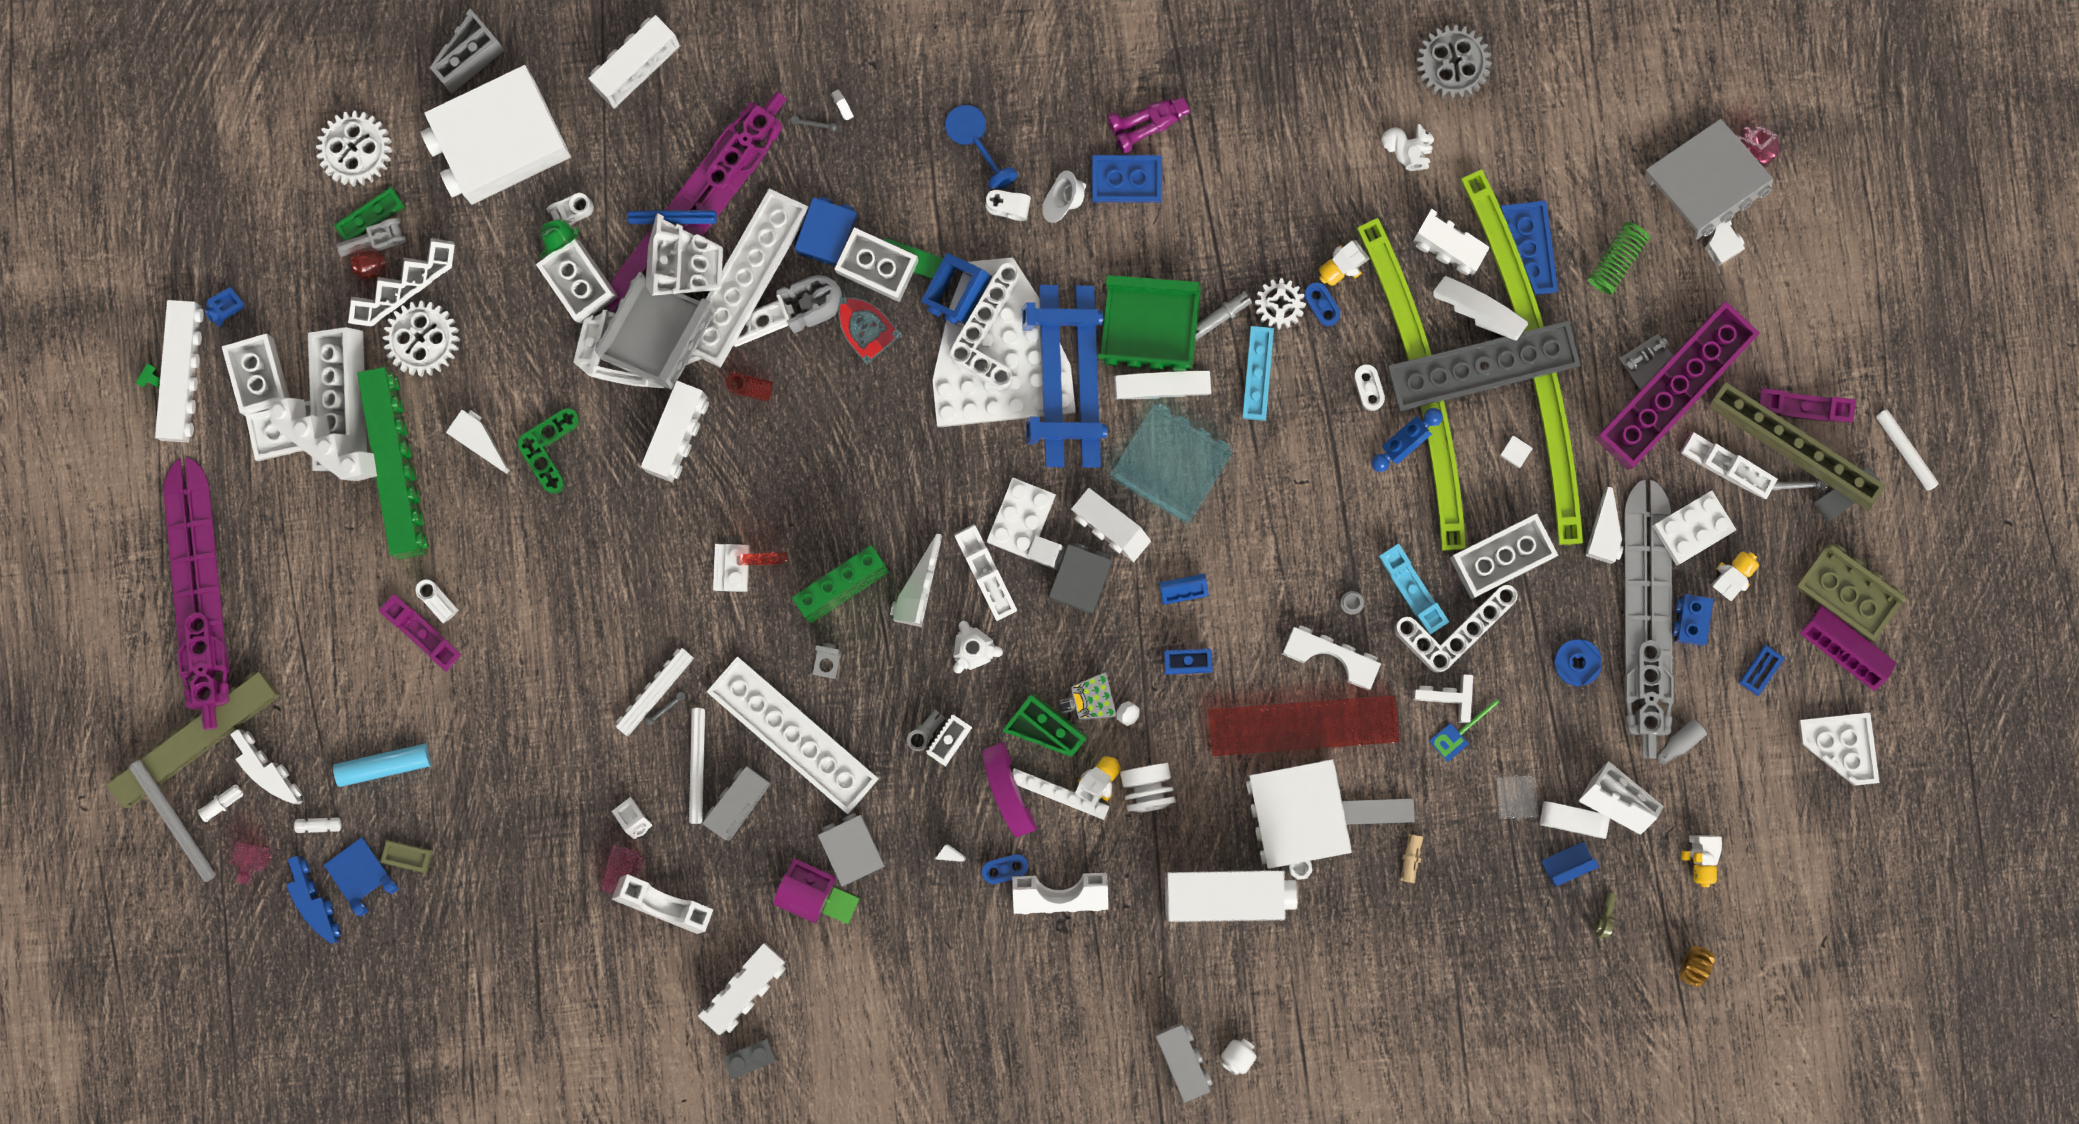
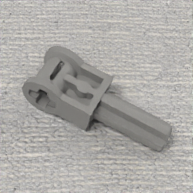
M399 218L388 219L367 227L368 234L338 243L337 250L339 255L346 256L355 253L356 250L361 251L360 249L370 247L377 252L405 243L406 238L402 236Z

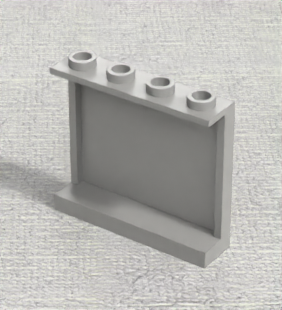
M1722 119L1646 169L1645 175L1646 182L1650 186L1655 184L1695 230L1696 240L1701 236L1706 237L1710 235L1719 224L1729 222L1738 211L1748 209L1757 198L1767 196L1772 190L1773 177Z
M639 272L636 278L631 281L625 298L620 300L618 310L614 317L609 320L603 337L598 339L595 352L603 361L673 390L676 381H678L716 310L712 303L702 298L701 301H698L681 293L652 296L646 288L645 276Z

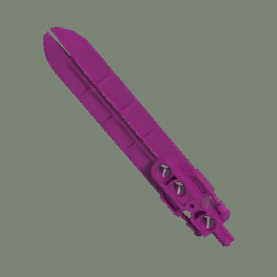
M776 91L763 108L753 102L748 103L747 107L739 113L740 117L727 126L715 142L714 147L666 210H693L696 206V210H714L717 212L718 217L745 180L754 172L766 156L772 141H775L780 131H782V124L774 116L787 99ZM765 118L766 124L763 127L755 126L757 119ZM744 119V132L738 134L735 127ZM767 137L769 138L764 148L755 147V142L764 141ZM730 155H738V160L735 164L727 163ZM719 172L724 173V179L721 182L716 183L713 181L715 174ZM710 186H712L711 191L707 194V196L700 204L699 201L710 188ZM685 224L683 230L694 236L698 234L703 237L712 224ZM653 227L612 280L611 287L618 295V298L608 305L612 313L618 308L620 300L625 298L631 281L636 278L639 272L644 274L647 270L648 245Z
M185 458L187 489H185L181 459L176 460L171 466L164 483V503L179 646V673L185 687V705L190 709L201 710L203 730H214L217 728L215 707L223 706L230 699L228 696L229 684H227V673L229 672L228 651L224 637L209 483L202 468L191 458ZM186 495H188L190 522H189V518H188V508H187V498H186ZM190 528H191V534H192V544H193V554H194V556H192L191 538H190ZM193 562H194V564H195V574H196L197 589L195 588V578H194ZM196 595H198L199 613L197 608ZM203 621L202 629L197 631V625ZM205 644L204 652L199 654L200 646ZM215 672H222V684L214 678ZM193 675H196L190 682L189 687L188 679L191 678ZM210 689L209 697L207 699H204L203 695L205 691Z

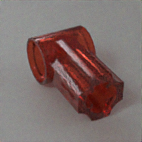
M739 372L731 373L726 379L728 391L732 395H741L769 402L773 387L772 381L746 376ZM734 379H741L743 381V386L740 389H733L731 387V382Z

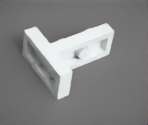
M1473 675L1461 676L1460 693H1457L1456 688H1443V692L1433 691L1432 686H1419V690L1413 691V700L1459 704L1458 722L1469 723L1471 718Z

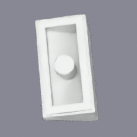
M947 844L936 859L965 861L966 857Z

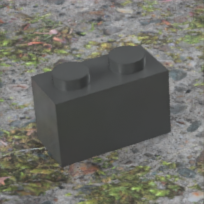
M767 1038L724 1056L723 1060L732 1080L773 1063L778 1058L770 1038Z

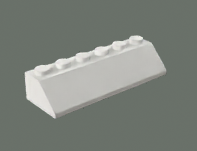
M345 327L308 333L311 416L327 417L330 434L350 435L353 453H367L366 420L357 372L364 371L363 331ZM312 457L313 471H330Z

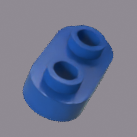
M1310 284L1304 294L1308 306L1321 325L1326 327L1335 325L1340 318V309L1323 284ZM1318 292L1320 294V298L1313 299L1312 293ZM1327 311L1332 314V318L1326 319L1324 317V313Z
M1018 854L992 860L983 866L982 876L990 884L1012 880V877L1024 876L1028 870V862L1023 856ZM1016 861L1021 864V869L1018 871L1012 868V864ZM991 868L998 869L996 877H992L989 874Z

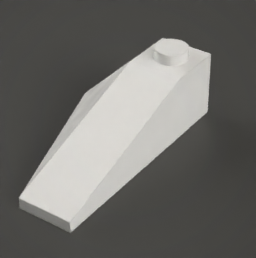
M941 534L935 535L898 596L897 602L893 601L890 615L894 616L893 620L895 622L922 627L941 544Z

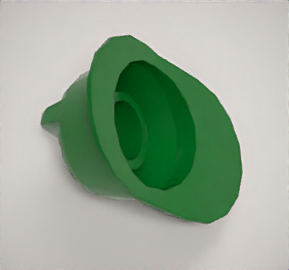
M556 219L545 223L540 230L545 249L540 254L539 259H543L552 252L570 244L578 236L580 228L572 227L563 219Z

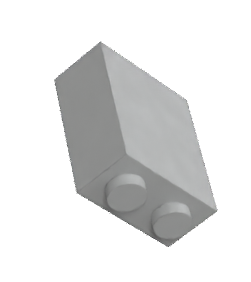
M855 813L844 817V823L836 827L832 823L821 828L823 833L818 835L841 886H845L885 867V863L863 816H856Z

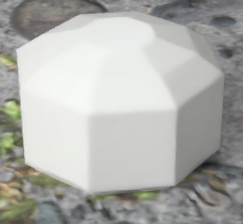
M1130 701L1122 703L1117 710L1116 719L1126 726L1134 724L1139 717V708Z
M1311 862L1290 864V875L1297 880L1308 878L1312 872Z

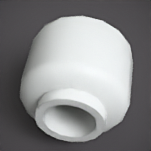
M1242 1039V1041L1232 1040L1221 1054L1222 1065L1234 1075H1238V1073L1245 1074L1256 1060V1054L1253 1051L1254 1046L1245 1039Z

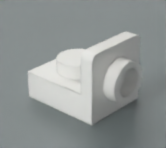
M631 797L612 811L624 831L633 839L644 835L652 827L651 822L644 816Z

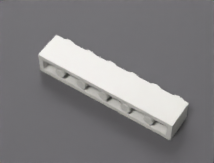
M167 300L155 438L161 441L189 443L190 437L193 436L194 426L191 423V417L196 409L193 394L198 386L195 371L200 363L197 348L202 340L199 325L204 317L201 305L196 302Z

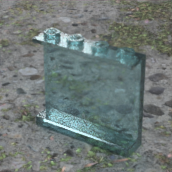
M1153 404L1116 467L1110 473L1109 478L1189 525L1233 451L1230 450L1231 446L1220 439L1216 442L1211 439V434L1200 427L1196 430L1191 427V422L1182 416L1176 418L1171 415V410L1162 404L1156 406Z

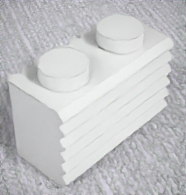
M951 715V719H948L949 723H945L946 727H943V731H940V734L937 735L938 738L929 747L930 750H926L929 756L945 767L972 729L971 726L955 715Z

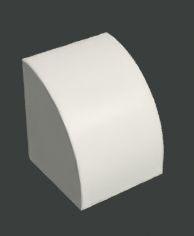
M1035 536L1027 557L1059 571L1067 549L1058 543Z

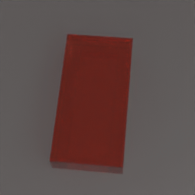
M788 552L741 554L736 557L737 565L783 564L788 561Z

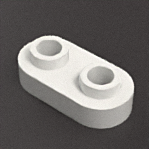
M1362 365L1354 374V381L1360 401L1366 410L1376 411L1382 407L1385 401L1377 370L1373 366ZM1363 374H1368L1370 380L1363 381L1361 376ZM1374 396L1376 403H1370L1368 397Z

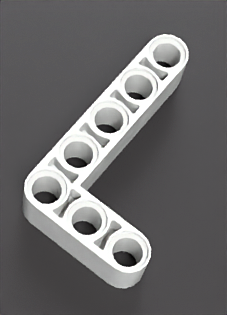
M1004 263L999 267L950 351L951 359L955 365L999 390H1004L1011 385V372L1006 366L978 351V348L1018 282V269L1012 263ZM1006 270H1011L1015 276L1011 280H1005L1002 278V273ZM1000 290L1003 296L999 300H994L990 297L991 292ZM982 310H988L991 312V317L987 320H982L978 317V314ZM969 330H977L979 337L975 340L967 338L966 335ZM959 349H963L968 353L967 357L963 360L955 357V352ZM978 361H985L988 367L984 371H977L975 364ZM1003 372L1008 376V379L1004 383H998L995 380L996 374Z
M1504 585L1497 589L1441 645L1411 617H1403L1397 621L1394 630L1402 642L1430 670L1440 673L1448 669L1516 602L1517 591L1509 585ZM1503 590L1508 591L1511 595V600L1508 603L1500 599V593ZM1485 607H1491L1494 610L1493 619H1488L1484 616L1483 610ZM1402 622H1408L1412 626L1410 634L1402 633L1400 630ZM1468 623L1476 624L1478 627L1476 635H1470L1467 632ZM1418 639H1425L1428 642L1429 646L1426 651L1418 649ZM1452 639L1460 641V651L1456 652L1451 649L1450 642ZM1436 655L1444 658L1445 665L1443 668H1438L1434 665L1433 659Z

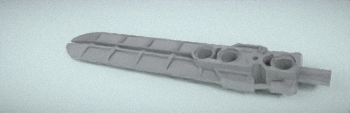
M1642 480L1630 492L1624 514V700L1628 711V716H1626L1627 732L1630 735L1642 736V758L1656 759V736H1666L1671 733L1672 717H1670L1674 700V676L1672 675V557L1652 527L1671 515V507L1661 486L1650 480L1649 512L1646 511V480ZM1647 517H1649V546H1647ZM1647 552H1649L1650 581H1647ZM1647 586H1650V616H1647ZM1647 621H1650L1649 641H1647ZM1646 647L1652 649L1654 654L1652 659L1644 655ZM1645 671H1650L1653 674L1654 679L1652 682H1648L1644 678ZM1640 701L1641 707L1633 715L1631 702ZM1658 701L1667 704L1665 716H1663V710L1657 704ZM1646 717L1654 721L1653 729H1648L1645 726L1644 721Z

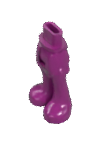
M1184 97L1176 100L1171 98L1157 103L1151 102L1148 104V107L1127 117L1121 118L1115 112L1107 114V120L1113 135L1116 136V142L1123 154H1126L1132 150L1133 144L1153 133L1165 131L1166 128L1176 121H1181L1182 116L1189 114L1190 110ZM1150 119L1151 123L1141 128H1138L1134 131L1122 133L1125 130Z

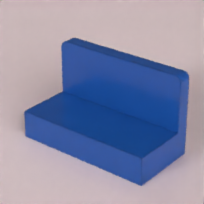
M1580 842L1542 860L1552 886L1561 885L1599 867L1596 859L1591 857L1585 842Z

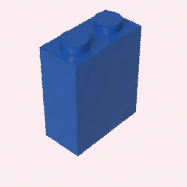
M820 196L817 199L813 197L795 246L796 254L836 267L855 227L858 215L854 208L849 205L841 204L840 207L832 204L833 201Z

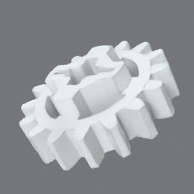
M1280 278L1279 284L1271 280L1270 287L1265 284L1262 286L1264 293L1259 291L1257 293L1261 300L1255 301V305L1260 306L1256 310V314H1263L1260 321L1268 320L1269 328L1276 324L1277 330H1280L1281 325L1284 324L1288 329L1290 321L1297 324L1298 319L1296 316L1302 317L1303 315L1299 308H1305L1306 303L1300 302L1304 298V294L1297 293L1300 288L1299 286L1291 287V280L1287 285L1284 284L1283 278ZM1276 290V294L1272 298H1266L1270 292ZM1285 291L1289 292L1294 299H1290ZM1279 299L1282 300V304H1286L1283 305L1282 309H1279L1278 305L1275 304ZM1267 310H1271L1275 314V318ZM1294 310L1289 317L1284 318V314L1287 311Z

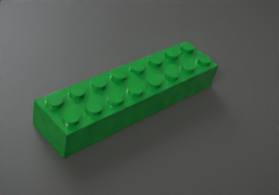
M385 367L357 372L371 453H374L377 472L376 481L389 554L399 560L427 555L426 548H429V541L427 535H423L422 526L425 525L423 512H419L418 508L421 497L419 490L415 489L414 485L417 475L414 466L411 467L410 463L413 453L411 445L407 444L405 436L409 434L407 423L403 421L401 414L405 410L403 400L398 397L397 390H400L399 378Z

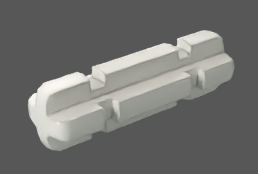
M315 818L308 819V821L296 819L294 829L296 833H305V830H308V833L328 832L329 829L330 832H338L341 830V819Z

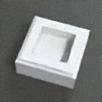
M1512 436L1500 456L1520 468L1533 448Z

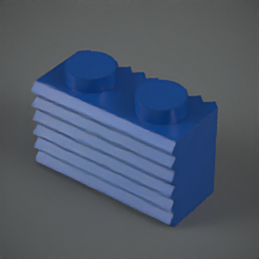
M1199 648L1198 651L1196 649L1193 651L1191 649H1185L1184 651L1181 649L1173 651L1171 649L1164 652L1165 675L1212 672V650L1210 648L1207 650Z

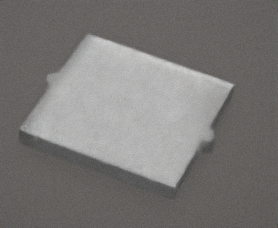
M1514 775L1513 777L1496 778L1499 819L1516 818L1519 821L1521 818L1538 817L1535 776L1518 777V775Z

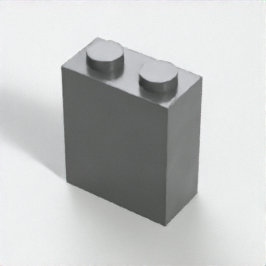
M1074 543V546L1068 544L1049 599L1093 615L1112 560L1108 559L1109 555L1103 552L1096 551L1095 554L1088 552V547Z

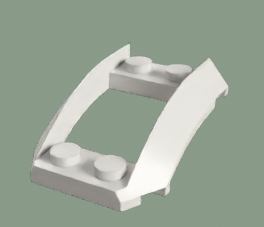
M603 310L601 314L595 317L591 315L584 319L574 363L587 375L626 385L665 388L630 372L598 366L600 357L595 352L596 343L600 337H603L609 320L616 313Z

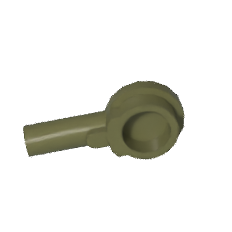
M1607 893L1603 915L1595 921L1593 926L1595 936L1600 939L1603 937L1609 938L1614 929L1615 920L1613 919L1614 913L1612 911L1617 897L1615 893Z

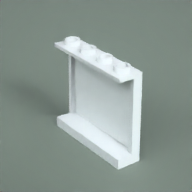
M1334 760L1249 776L1250 781H1246L1248 794H1253L1255 804H1251L1253 818H1258L1259 827L1255 828L1257 840L1262 841L1264 850L1260 851L1263 865L1267 864L1268 869L1352 853Z

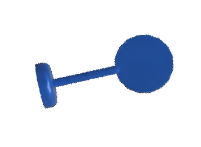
M961 105L954 108L948 114L945 120V129L948 136L954 142L961 145L975 143L995 174L988 181L989 189L991 191L1002 190L1013 183L1018 177L1017 171L1013 167L999 170L979 140L986 130V120L983 113L971 105Z

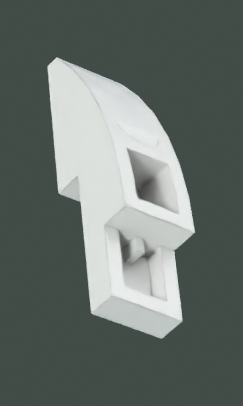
M238 729L230 734L243 753L235 760L252 780L282 800L293 804H301L303 802L300 798L302 793L295 783L291 784L288 780L289 773L282 764L278 765V763L267 765L268 758L261 750L258 751L254 746L256 741L249 731L245 732Z

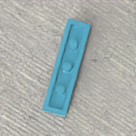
M1251 326L1242 419L1266 421L1274 328Z

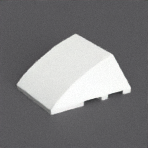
M657 213L648 245L646 288L650 294L654 296L720 290L723 247L698 234L692 235L683 230V226L679 224L675 226L664 220V216Z

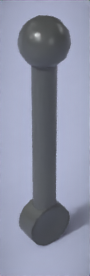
M792 116L790 119L791 124L794 126L805 124L828 128L832 132L838 128L836 123L826 124L799 119L798 116Z
M678 692L674 700L652 717H647L645 724L652 726L654 720L677 702L684 701L686 695L683 692Z

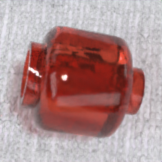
M366 248L356 250L353 257H350L352 273L357 275L359 279L379 277L382 273V268H386L384 255L379 254L377 249Z

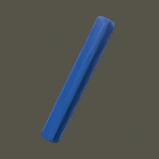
M714 210L629 211L627 215V220L630 224H654L657 213L664 216L663 219L671 224H715L717 222V212Z

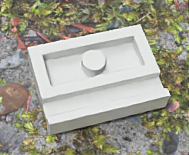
M715 544L713 591L748 592L749 545Z

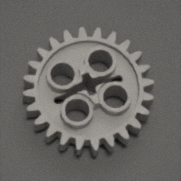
M1446 25L1444 33L1440 29H1436V37L1429 34L1427 37L1429 42L1423 41L1421 44L1425 49H1419L1417 53L1422 56L1416 60V63L1422 65L1417 68V72L1424 73L1420 81L1427 80L1425 88L1433 86L1432 94L1434 95L1440 91L1442 99L1446 94H1449L1450 100H1453L1455 94H1457L1459 99L1462 100L1464 92L1470 97L1472 89L1477 92L1479 91L1480 86L1478 83L1485 84L1486 79L1483 76H1489L1490 71L1485 69L1492 65V62L1486 61V59L1490 58L1491 53H1484L1488 45H1480L1483 37L1475 39L1474 30L1467 34L1466 26L1462 31H1458V26L1455 25L1453 31H1450L1448 25ZM1449 43L1452 44V48H1453V50H1452L1453 60H1454V62H1458V64H1457V66H1456V73H1457L1458 78L1460 79L1459 82H1457L1456 79H1455V67H1454V64H1453V63H1449L1450 60H1451V58H1452V54H1451L1450 48H1449V46H1448ZM1457 46H1466L1468 53H1460L1457 50ZM1443 50L1446 57L1438 58L1434 51ZM1462 68H1471L1473 75H1465L1462 72ZM1448 72L1451 79L1443 80L1440 78L1439 73Z

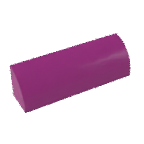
M1823 605L1816 610L1800 632L1803 637L1873 691H1876L1888 680L1896 665L1893 659Z

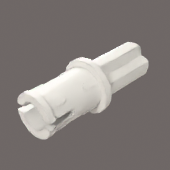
M233 785L221 795H215L214 800L198 810L200 817L205 822H208L222 810L227 811L229 805L243 796L242 789L238 785Z

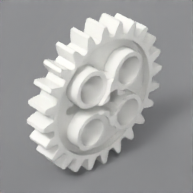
M353 111L352 117L347 112H344V119L336 115V123L328 120L330 128L321 129L325 136L317 137L322 144L316 146L319 151H322V153L317 155V158L324 160L320 163V166L327 168L325 173L328 176L333 174L332 179L336 182L341 178L343 185H346L349 180L350 184L354 187L357 180L363 186L365 185L366 178L373 182V174L380 177L379 169H387L383 162L391 161L386 153L393 152L390 147L386 146L392 140L384 138L389 133L386 129H382L383 124L381 122L375 124L376 118L371 116L368 119V115L365 112L359 117L356 111ZM353 129H360L358 136L350 137ZM343 144V148L339 153L333 152L335 145ZM374 144V152L367 154L366 148ZM353 145L358 149L356 152L351 149ZM358 160V166L355 169H349L350 162Z
M423 301L419 302L418 307L413 302H410V309L401 306L403 313L399 314L395 311L396 320L388 319L392 326L384 328L389 333L388 336L383 337L385 341L389 342V344L384 346V349L391 350L387 357L390 359L396 358L393 364L395 366L401 364L400 370L403 372L409 368V374L412 376L416 370L421 377L424 375V370L430 376L433 374V368L441 372L440 365L449 366L446 359L455 358L451 354V350L459 349L453 345V342L460 341V338L453 336V334L459 331L457 327H451L455 320L448 319L450 314L447 311L442 313L443 308L441 306H437L434 310L432 302H429L427 307H425ZM420 318H426V325L418 328L417 321ZM436 324V328L431 330L432 326ZM410 334V340L406 344H401V336ZM436 334H442V341L439 344H433V337ZM419 335L424 337L425 341L423 343L419 341ZM411 349L410 353L407 354L406 351ZM420 350H425V358L422 360H417V352Z

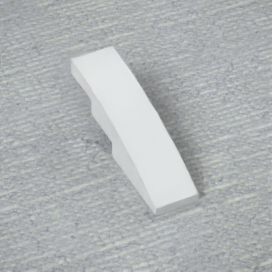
M1447 276L1442 279L1433 291L1434 298L1454 305L1455 312L1475 319L1476 326L1517 341L1528 325L1526 320L1496 300Z
M1210 371L1114 376L1115 399H1159L1161 397L1211 394Z
M1694 432L1690 433L1680 451L1681 454L1763 499H1767L1778 480L1740 455H1734L1720 445L1712 444Z
M975 524L955 533L954 536L996 621L1016 612L1017 609Z

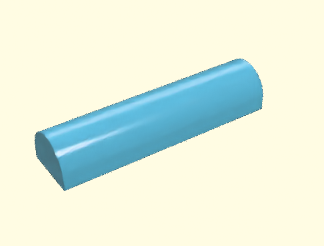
M427 743L337 763L333 765V772L337 786L343 787L431 767L432 765Z

